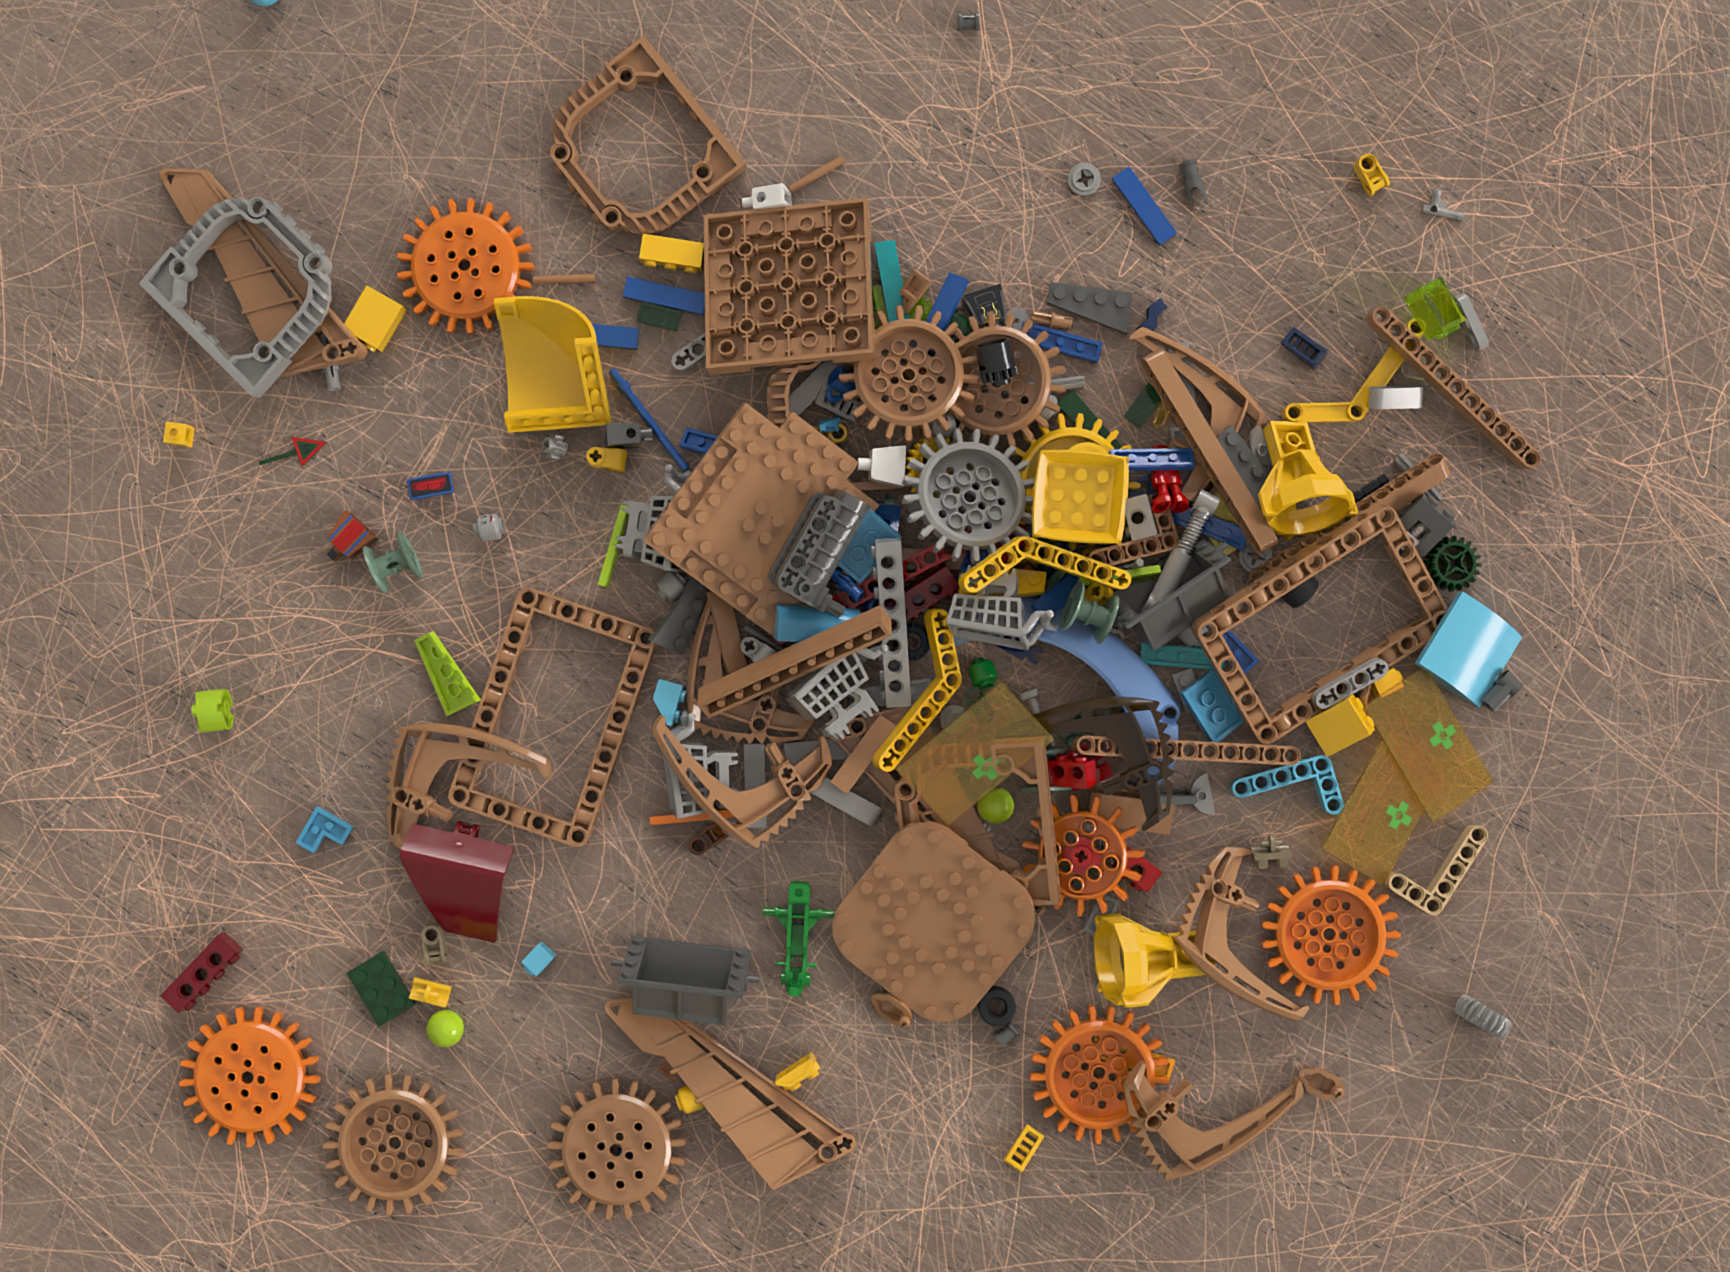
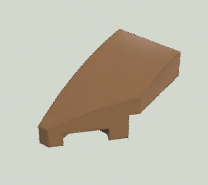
M913 269L903 285V289H900L905 314L911 311L932 283L929 278L917 269Z

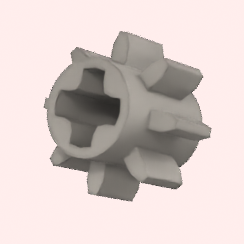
M550 434V438L546 437L543 440L542 451L546 453V458L559 460L560 457L566 455L568 444L563 441L564 436Z

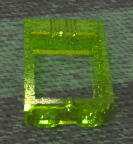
M1442 277L1404 297L1428 341L1435 337L1440 340L1448 334L1455 332L1461 328L1459 324L1466 320ZM1426 295H1430L1446 325L1442 324Z

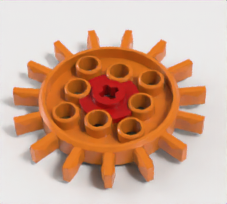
M1070 795L1069 802L1072 811L1064 815L1061 814L1057 805L1052 801V814L1055 818V821H1053L1055 842L1059 847L1057 861L1061 890L1059 905H1054L1053 908L1056 910L1060 908L1066 896L1077 899V916L1082 917L1085 911V900L1095 898L1098 908L1104 914L1108 911V905L1103 895L1112 890L1122 901L1129 897L1126 891L1118 885L1122 876L1134 881L1141 879V874L1126 868L1128 858H1140L1145 855V850H1128L1125 838L1133 836L1139 829L1137 826H1133L1121 832L1114 822L1121 816L1123 812L1122 807L1115 809L1109 818L1098 813L1101 805V796L1098 795L1092 801L1091 811L1080 810L1077 795ZM1034 818L1030 824L1039 830V825H1042V821ZM1085 821L1093 823L1094 830L1092 832L1084 829L1083 824ZM1067 832H1072L1076 835V842L1071 843L1066 839ZM1041 838L1040 843L1031 840L1023 842L1022 847L1028 850H1037L1038 858H1045L1043 838ZM1102 839L1106 845L1105 849H1098L1095 846V840ZM1082 850L1085 851L1084 855L1087 856L1085 859H1082V855L1079 854ZM1108 857H1113L1117 860L1116 867L1108 866L1106 862ZM1061 861H1067L1070 864V871L1061 869ZM1037 862L1026 865L1024 871L1027 872ZM1096 868L1100 873L1099 878H1092L1089 874V869ZM1073 879L1081 881V889H1075L1072 886Z

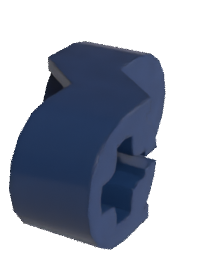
M1161 298L1146 309V321L1135 330L1145 327L1154 331L1157 328V317L1168 308Z

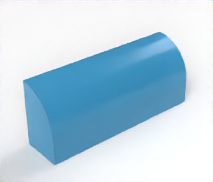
M776 604L773 637L777 641L800 642L861 614V612L857 608H845L843 615L841 614L840 618L826 610L823 613L812 606Z

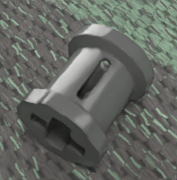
M958 12V31L962 29H975V31H979V12H975V14H962V12Z
M1008 1022L998 1033H993V1035L1004 1048H1007V1044L1014 1037L1020 1036L1021 1033L1011 1022Z

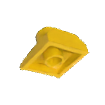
M810 1052L778 1073L775 1078V1084L782 1086L785 1091L790 1090L793 1092L801 1086L800 1082L806 1078L811 1080L819 1074L820 1066L813 1053Z

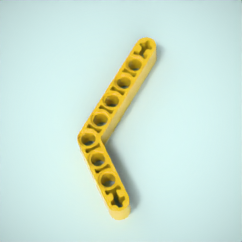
M1017 536L965 572L958 581L962 591L978 592L1024 558L1112 589H1126L1129 587L1131 576L1122 569L1034 538ZM1021 540L1026 545L1024 551H1020L1018 547ZM1041 547L1045 550L1043 558L1038 556V550ZM1004 552L1008 554V562L1006 564L1001 560ZM1060 554L1064 556L1062 565L1057 560ZM1079 561L1083 563V570L1081 572L1077 569ZM986 565L991 567V574L989 576H986L984 573ZM1099 567L1102 569L1103 572L1101 578H1098L1096 575V571ZM1111 576H1118V578L1121 579V582L1119 583L1118 580L1110 578ZM969 579H976L971 583L972 587L968 586L970 583Z
M931 608L924 615L936 677L872 758L873 765L882 771L890 772L895 769L961 685L962 677L954 638L946 623L948 613L943 609ZM942 633L944 640L942 643H939L938 636ZM944 654H947L948 660L943 664L942 657ZM951 674L952 681L950 684H947V676ZM938 690L939 698L935 701L933 696ZM926 707V714L922 717L920 714L921 709ZM912 723L914 726L913 731L908 733V726ZM900 740L901 745L896 750L894 747L895 742Z

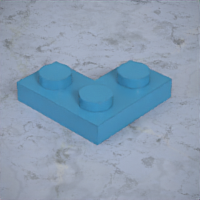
M316 806L296 843L312 853H316L325 836L344 845L354 826L320 806Z

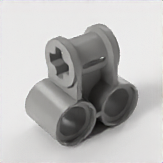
M753 637L744 638L740 646L741 651L754 662L777 652Z

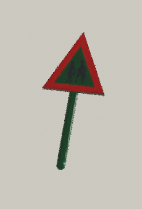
M292 437L296 450L259 462V465L298 454L301 466H303L327 442Z

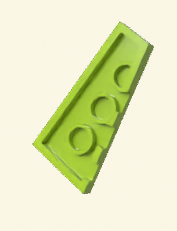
M434 631L414 640L446 717L481 701Z

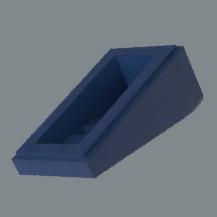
M1295 327L1290 330L1281 342L1282 346L1313 370L1318 367L1327 355L1325 348ZM1295 336L1299 337L1293 345L1289 344ZM1302 341L1305 342L1300 350L1296 349ZM1309 346L1312 348L1307 355L1303 354ZM1315 352L1319 353L1314 360L1310 359Z

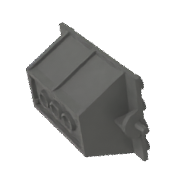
M1197 536L1198 540H1195L1196 543L1193 544L1195 547L1192 546L1193 550H1190L1192 558L1176 590L1144 612L1142 610L1158 578L1153 581L1130 584L1126 589H1114L1113 595H1119L1120 600L1113 624L1119 630H1122L1124 626L1127 629L1132 627L1138 637L1152 650H1156L1191 627L1193 621L1230 597L1219 568L1231 561L1230 557L1222 552L1228 548L1226 542L1216 548L1200 536ZM1170 553L1151 566L1160 565L1162 572Z
M635 935L631 936L624 961L615 959L611 961V966L622 967L618 984L633 986V1014L726 1025L731 998L742 999L743 992L747 991L748 982L759 983V977L749 976L748 967L751 950L746 948L721 947Z

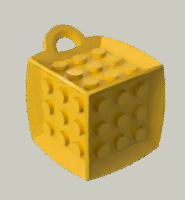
M1090 442L1076 444L1069 450H1041L1033 492V538L1041 537L1068 542L1117 544L1121 546L1126 518L1125 503L1126 499H1128L1130 458L1128 456L1122 457L1108 454L1102 446Z

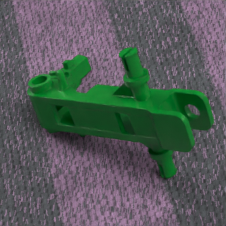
M793 881L789 886L788 908H779V906H776V908L763 907V911H767L763 912V916H775L787 930L786 962H776L775 965L786 966L785 972H781V985L788 987L786 991L789 996L797 997L801 996L803 988L810 986L811 973H807V967H817L816 963H807L808 932L821 918H834V915H827L834 914V910H822V908L818 910L809 909L810 884L801 881ZM792 918H804V925L792 924ZM791 955H803V958H800V962H803L802 967H790V961L794 959L791 958Z

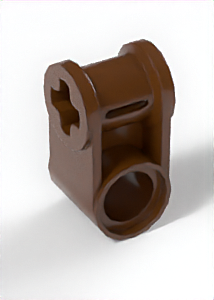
M714 821L690 840L689 850L694 855H702L721 843L729 835L725 834ZM695 840H701L704 843L702 851H695L693 849V842Z

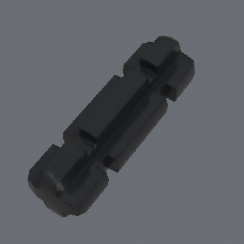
M1382 474L1377 477L1376 481L1373 480L1360 488L1361 491L1357 490L1354 492L1355 503L1389 483L1388 477Z

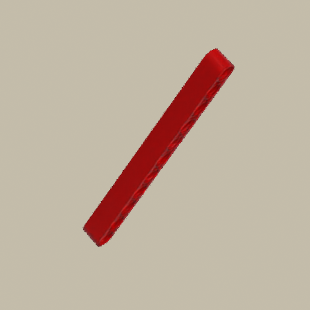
M964 529L966 533H971L970 529ZM934 545L905 559L902 561L904 583L951 560L952 554H946L944 547L936 554L933 552ZM930 552L936 556V560L932 564H928L925 560L926 555ZM911 562H915L917 565V570L913 574L907 571V565ZM871 577L857 584L861 590L865 591V595L859 602H853L852 598L845 591L832 597V600L841 601L845 608H858L875 599L874 593L870 590V585L874 581L878 582V579ZM885 578L882 582L885 586L894 584L890 583L888 578ZM772 636L773 640H774L776 643H778V644H788V643H790V642H788V641H777V640Z

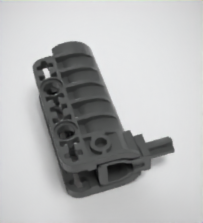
M839 489L836 490L833 497L821 492L814 493L768 572L769 582L823 613L826 610L840 618L841 614L843 615L845 606L832 600L833 596L828 594L829 589L826 588V585L870 506ZM810 515L806 523H804L805 517ZM789 552V554L787 555V557H786V559H785V561H784V560H783V557H784L785 553Z

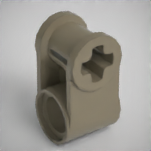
M432 923L424 928L421 933L423 959L426 966L433 962H448L444 930L439 924ZM429 929H433L436 931V939H432L429 937Z

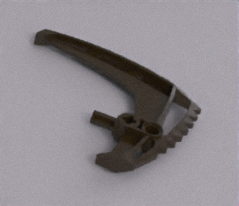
M1123 696L1087 699L1057 706L997 729L995 739L1044 736L1071 732L1106 734L1119 748L1129 768L1125 772L1120 773V777L1101 784L1105 795L1107 796L1122 789H1126V791L1138 789L1146 816V821L1141 826L1142 831H1146L1159 823L1170 812L1173 783L1167 778L1173 775L1174 771L1167 766L1174 762V759L1168 756L1173 748L1166 744L1171 737L1163 733L1168 724L1159 722L1164 713L1156 710L1160 704L1158 701ZM1125 706L1128 710L1125 713L1091 715L1093 709ZM1083 711L1082 718L1052 724L1048 723L1050 718ZM1151 711L1159 734L1163 757L1162 762L1152 758L1146 738L1134 712ZM1037 722L1040 723L1038 727L1023 732H1019L1013 735H1007L1013 731H1016L1028 725ZM1151 766L1159 768V772L1155 775L1149 774L1147 770ZM1130 775L1138 776L1137 781L1133 782L1132 779L1129 781ZM1160 779H1164L1166 783L1167 800L1165 809L1161 806L1158 785Z

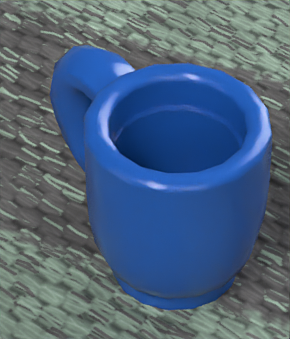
M841 366L836 367L830 373L827 380V385L830 387L827 389L825 396L830 403L839 402L843 398L844 393L856 389L854 382H839L840 374L849 373ZM832 389L836 390L841 394L839 396L833 395L831 393Z

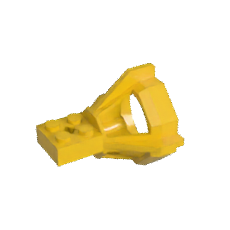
M1270 421L1263 429L1273 468L1258 492V497L1263 515L1266 516L1267 523L1276 534L1283 535L1285 540H1291L1295 535H1309L1337 525L1345 517H1355L1358 514L1353 493L1337 474H1331L1320 461V457L1315 451L1307 422ZM1330 496L1329 499L1322 503L1296 510V503L1314 497Z
M1118 913L1095 916L1094 922L1097 929L1093 936L1094 967L1099 981L1097 990L1102 992L1104 998L1117 1006L1123 1005L1125 1008L1148 1006L1170 979L1205 975L1186 956L1176 942L1175 937L1180 935V932L1164 933L1161 931L1160 933L1152 931ZM1196 930L1189 932L1188 940L1193 944ZM1120 947H1121V951H1122L1124 971L1122 970V966H1121ZM1205 954V958L1216 966L1215 961Z

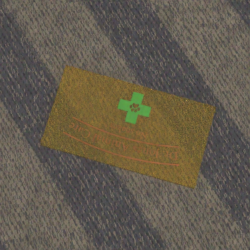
M1418 669L1363 706L1367 715L1373 720L1377 732L1432 823L1494 782L1431 674L1424 669Z
M1001 681L902 763L897 770L942 820L949 825L1013 773L1000 775L994 770L993 766H984V762H992L991 745L1042 741L1044 748L1054 738L1007 688L1005 683ZM1034 747L995 749L996 757L1002 754L1010 756L1014 761V768L1016 769L1020 768L1034 756ZM999 757L995 762V767L998 771L1005 773L1012 768V763L1006 757Z
M1389 728L1385 731L1321 846L1324 851H1327L1381 885L1386 881L1432 797L1429 790L1434 794L1440 779H1442L1449 767L1437 758L1435 760V757L1433 758V756L1419 748L1420 753L1417 746L1410 741L1405 744V738L1394 732L1395 739L1392 730Z

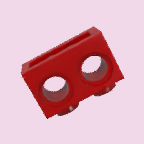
M1068 754L1055 755L1054 759L1047 761L1050 786L1088 789L1097 784L1095 759H1089L1086 755L1068 757Z

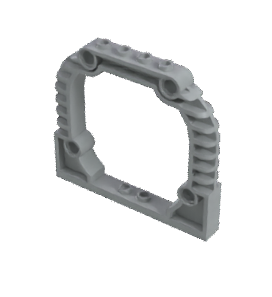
M253 197L250 200L242 198L226 199L212 205L208 211H205L203 216L196 221L193 228L189 229L187 235L179 241V244L175 248L170 247L139 284L251 396L261 398L292 363L290 358L305 344L306 340L322 324V321L328 314L332 300L330 286L332 283L329 274L333 266L331 260L324 254L326 250L318 243L314 244L310 240L311 236L305 230H299L295 226L297 222L291 216H285L282 213L283 208L275 201L271 203L261 197ZM264 206L263 211L260 213V208ZM246 219L259 227L270 228L299 257V271L308 280L306 299L298 312L270 343L258 342L253 348V353L230 357L218 345L220 343L219 340L211 334L208 335L204 331L206 329L205 326L197 320L194 321L182 308L188 303V282L193 281L197 277L198 269L196 263L225 229L234 222ZM320 261V266L316 269V264ZM269 349V355L265 357V353Z

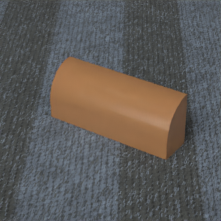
M1090 787L1087 803L1088 811H1091L1094 798L1097 795L1101 796V805L1098 813L1109 818L1115 809L1122 807L1123 812L1121 816L1114 822L1116 826L1122 829L1137 826L1138 831H1142L1141 826L1146 821V816L1138 791L1122 789L1106 796L1102 787ZM1161 804L1162 808L1165 809L1166 804ZM1171 804L1170 812L1164 819L1145 832L1170 835L1175 804ZM1086 821V824H1092V825H1093L1092 822Z

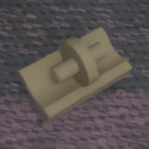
M1273 834L1268 835L1267 841H1260L1261 846H1250L1257 869L1268 868V860L1275 859L1276 867L1284 868L1288 866L1289 858H1292V851H1290L1289 845L1282 844V840H1275Z

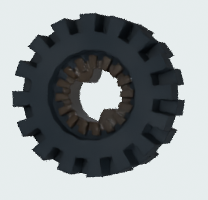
M907 623V638L912 636L913 639H918L916 647L908 646V659L915 661L924 657L929 651L928 635L926 628L922 625ZM896 640L893 642L894 647L898 645Z

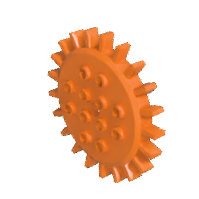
M468 198L466 212H458L456 203L453 199H449V215L441 217L440 212L434 206L429 207L430 213L435 221L426 226L422 220L416 218L414 220L416 226L423 231L420 237L416 239L407 234L403 236V239L408 244L414 245L412 254L397 253L399 260L411 262V270L397 273V278L404 281L413 279L415 286L406 289L402 294L406 299L420 294L423 300L414 307L413 311L420 315L429 306L435 311L428 322L433 327L439 323L442 316L449 318L447 331L451 334H454L458 320L466 321L465 329L469 335H474V320L483 319L484 326L489 331H492L493 323L489 316L496 313L494 298L517 297L513 295L517 287L527 290L532 289L530 282L519 278L520 271L535 270V265L531 262H520L519 255L528 253L533 249L530 243L520 246L515 245L513 240L525 232L521 226L515 227L508 233L504 229V226L511 218L507 211L497 221H494L490 218L494 211V205L491 202H487L483 213L478 214L474 213L476 204L473 198ZM472 229L473 234L468 236L466 234L467 230ZM448 232L453 233V236L450 239L446 238V234ZM491 247H497L496 252H490ZM472 249L476 250V254L474 256L469 255V252ZM454 252L456 254L455 258L449 259V254ZM430 256H435L433 262L428 261ZM468 260L470 262L468 270H460L459 265L461 261ZM494 267L500 268L498 273H493ZM474 270H479L477 276L472 275ZM458 273L459 276L457 279H452V274ZM433 276H438L436 282L431 281ZM477 290L482 291V295L479 297L475 296ZM457 293H461L459 300L455 299Z
M1337 865L1330 866V878L1326 880H1321L1318 867L1312 866L1311 875L1313 882L1305 884L1302 877L1294 873L1292 878L1298 886L1296 891L1291 894L1287 888L1282 886L1276 888L1279 894L1286 898L1282 907L1271 902H1267L1265 905L1270 911L1277 912L1278 915L1275 923L1262 921L1260 926L1267 930H1274L1275 939L1264 940L1260 944L1261 947L1267 949L1276 947L1279 954L1276 957L1270 958L1266 964L1270 968L1276 967L1280 963L1285 965L1287 970L1277 979L1281 984L1288 982L1292 976L1299 979L1293 991L1298 997L1302 995L1305 987L1310 985L1314 987L1312 1002L1317 1004L1320 1003L1323 990H1331V1001L1334 1005H1340L1339 990L1346 988L1353 1000H1360L1355 985L1363 981L1367 988L1375 991L1377 987L1369 978V975L1374 970H1377L1381 975H1390L1389 970L1379 964L1382 956L1398 958L1399 954L1396 951L1385 948L1387 938H1401V933L1394 930L1386 931L1385 922L1394 920L1398 917V914L1394 911L1382 914L1378 907L1390 898L1387 894H1380L1374 900L1368 895L1376 883L1373 879L1369 878L1365 881L1362 888L1354 886L1358 876V871L1354 869L1349 871L1346 881L1343 882L1338 880L1339 868ZM1314 899H1319L1320 903L1318 906L1313 905ZM1344 902H1348L1349 907L1346 910L1342 908ZM1298 912L1303 913L1302 919H1297ZM1328 915L1333 917L1330 923L1326 921ZM1358 918L1362 920L1360 926H1357L1355 923ZM1312 928H1315L1317 931L1314 936L1310 935ZM1327 928H1332L1334 931V937L1330 940H1326L1323 936ZM1344 931L1346 937L1340 939L1339 934ZM1296 941L1300 942V947L1298 949L1294 948V943ZM1325 945L1330 947L1328 952L1323 951ZM1354 948L1359 949V953L1357 955H1353L1352 953ZM1308 958H1313L1312 965L1307 964ZM1338 961L1343 963L1341 968L1336 967Z
M1088 1004L1089 1019L1079 1021L1077 1013L1070 1009L1069 1018L1073 1025L1064 1029L1061 1023L1054 1019L1052 1025L1054 1030L1060 1035L1054 1041L1045 1035H1040L1039 1041L1044 1046L1050 1048L1047 1056L1032 1053V1060L1036 1063L1045 1064L1044 1072L1029 1073L1030 1081H1045L1046 1083L1045 1089L1037 1090L1033 1093L1034 1099L1037 1101L1050 1097L1053 1103L1047 1106L1042 1113L1045 1118L1052 1116L1056 1111L1063 1115L1057 1124L1058 1131L1062 1132L1071 1121L1077 1124L1075 1139L1078 1141L1083 1137L1085 1128L1094 1129L1093 1137L1096 1144L1101 1143L1102 1129H1112V1136L1116 1142L1121 1141V1133L1118 1126L1128 1123L1133 1132L1138 1128L1131 1124L1134 1117L1129 1115L1127 1111L1125 1095L1123 1098L1117 1097L1119 1092L1124 1093L1123 1084L1130 1072L1128 1066L1136 1065L1141 1060L1144 1061L1146 1064L1144 1076L1152 1088H1154V1084H1170L1167 1076L1155 1075V1067L1169 1064L1167 1056L1152 1058L1150 1052L1159 1048L1162 1042L1160 1038H1155L1145 1044L1142 1037L1151 1027L1147 1022H1144L1136 1031L1131 1029L1129 1025L1134 1018L1132 1011L1128 1010L1123 1021L1119 1022L1113 1020L1115 1015L1114 1005H1108L1106 1018H1096L1094 1005ZM1092 1036H1099V1040L1097 1042L1092 1041ZM1074 1044H1079L1080 1048L1078 1050H1073L1072 1046ZM1121 1046H1126L1127 1050L1125 1052H1120L1119 1048ZM1106 1054L1108 1059L1103 1061L1100 1059V1056ZM1088 1063V1067L1082 1069L1081 1064ZM1095 1068H1104V1075L1102 1077H1095L1093 1075ZM1064 1071L1069 1072V1076L1062 1077V1073ZM1115 1073L1116 1077L1115 1079H1109V1075ZM1091 1082L1097 1083L1095 1088H1091L1089 1085ZM1076 1090L1078 1091V1094L1076 1096H1071V1091ZM1130 1090L1134 1108L1139 1113L1141 1106L1133 1091ZM1099 1101L1106 1102L1103 1107L1098 1106Z
M243 1006L235 1009L237 1021L235 1024L230 1025L227 1016L223 1012L216 1015L217 1022L221 1027L220 1031L215 1033L207 1024L199 1028L202 1034L208 1038L205 1045L195 1040L188 1042L187 1046L191 1050L198 1052L199 1055L196 1061L184 1059L180 1062V1066L194 1069V1078H186L180 1081L179 1086H194L196 1095L187 1098L183 1104L184 1106H191L196 1102L200 1103L203 1111L194 1118L195 1124L202 1122L207 1116L215 1121L208 1133L210 1137L216 1135L223 1126L230 1129L226 1142L228 1145H232L236 1141L238 1132H246V1146L252 1147L256 1141L255 1132L258 1131L263 1132L266 1143L270 1144L275 1141L272 1126L278 1124L282 1132L288 1135L293 1131L291 1125L286 1120L289 1114H292L300 1121H303L308 1116L297 1107V1104L300 1100L306 1103H314L317 1099L315 1095L305 1092L304 1088L305 1083L316 1084L321 1081V1076L306 1075V1066L318 1062L319 1056L303 1057L301 1049L307 1047L312 1042V1039L310 1037L305 1038L299 1043L294 1041L291 1035L297 1031L300 1025L298 1022L288 1026L286 1031L278 1027L283 1012H276L272 1016L271 1022L267 1023L262 1021L264 1006H258L254 1011V1019L246 1021ZM233 1043L238 1045V1050L232 1048ZM262 1046H266L268 1048L267 1053H264L262 1051ZM216 1057H220L222 1059L221 1064H218L216 1062ZM247 1059L252 1063L250 1067L245 1063ZM276 1062L281 1064V1069L275 1067ZM245 1072L253 1074V1081L251 1083L244 1081L243 1074ZM230 1073L235 1075V1080L229 1078ZM259 1076H263L265 1078L264 1083H261L259 1081ZM213 1087H217L219 1089L218 1094H215L213 1092ZM243 1089L248 1091V1096L243 1095ZM273 1092L278 1094V1099L272 1097ZM227 1103L232 1105V1110L226 1108ZM256 1106H260L262 1108L261 1113H258L256 1111Z

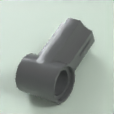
M1506 670L1494 682L1496 684L1481 699L1482 704L1492 712H1495L1509 697L1516 695L1524 684L1509 670Z

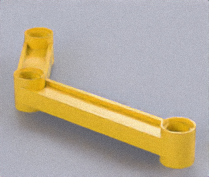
M1413 318L1405 326L1411 330V324L1416 325L1418 333L1414 334L1420 339L1426 331V323L1421 318ZM1406 341L1405 347L1409 351L1411 350V344ZM1389 347L1350 402L1291 403L1282 410V420L1307 423L1358 422L1365 417L1369 410V387L1386 386L1404 359L1392 347ZM1351 408L1358 410V417H1354L1351 414ZM1289 409L1296 411L1297 417L1295 419L1288 415Z

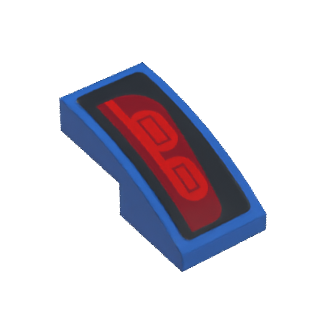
M450 472L406 480L410 501L454 493Z

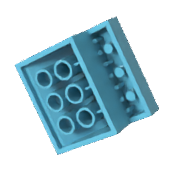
M1458 592L1414 664L1427 671L1425 674L1427 677L1477 708H1480L1483 703L1481 699L1493 687L1494 682L1501 674L1521 641L1522 636L1489 608L1468 594Z

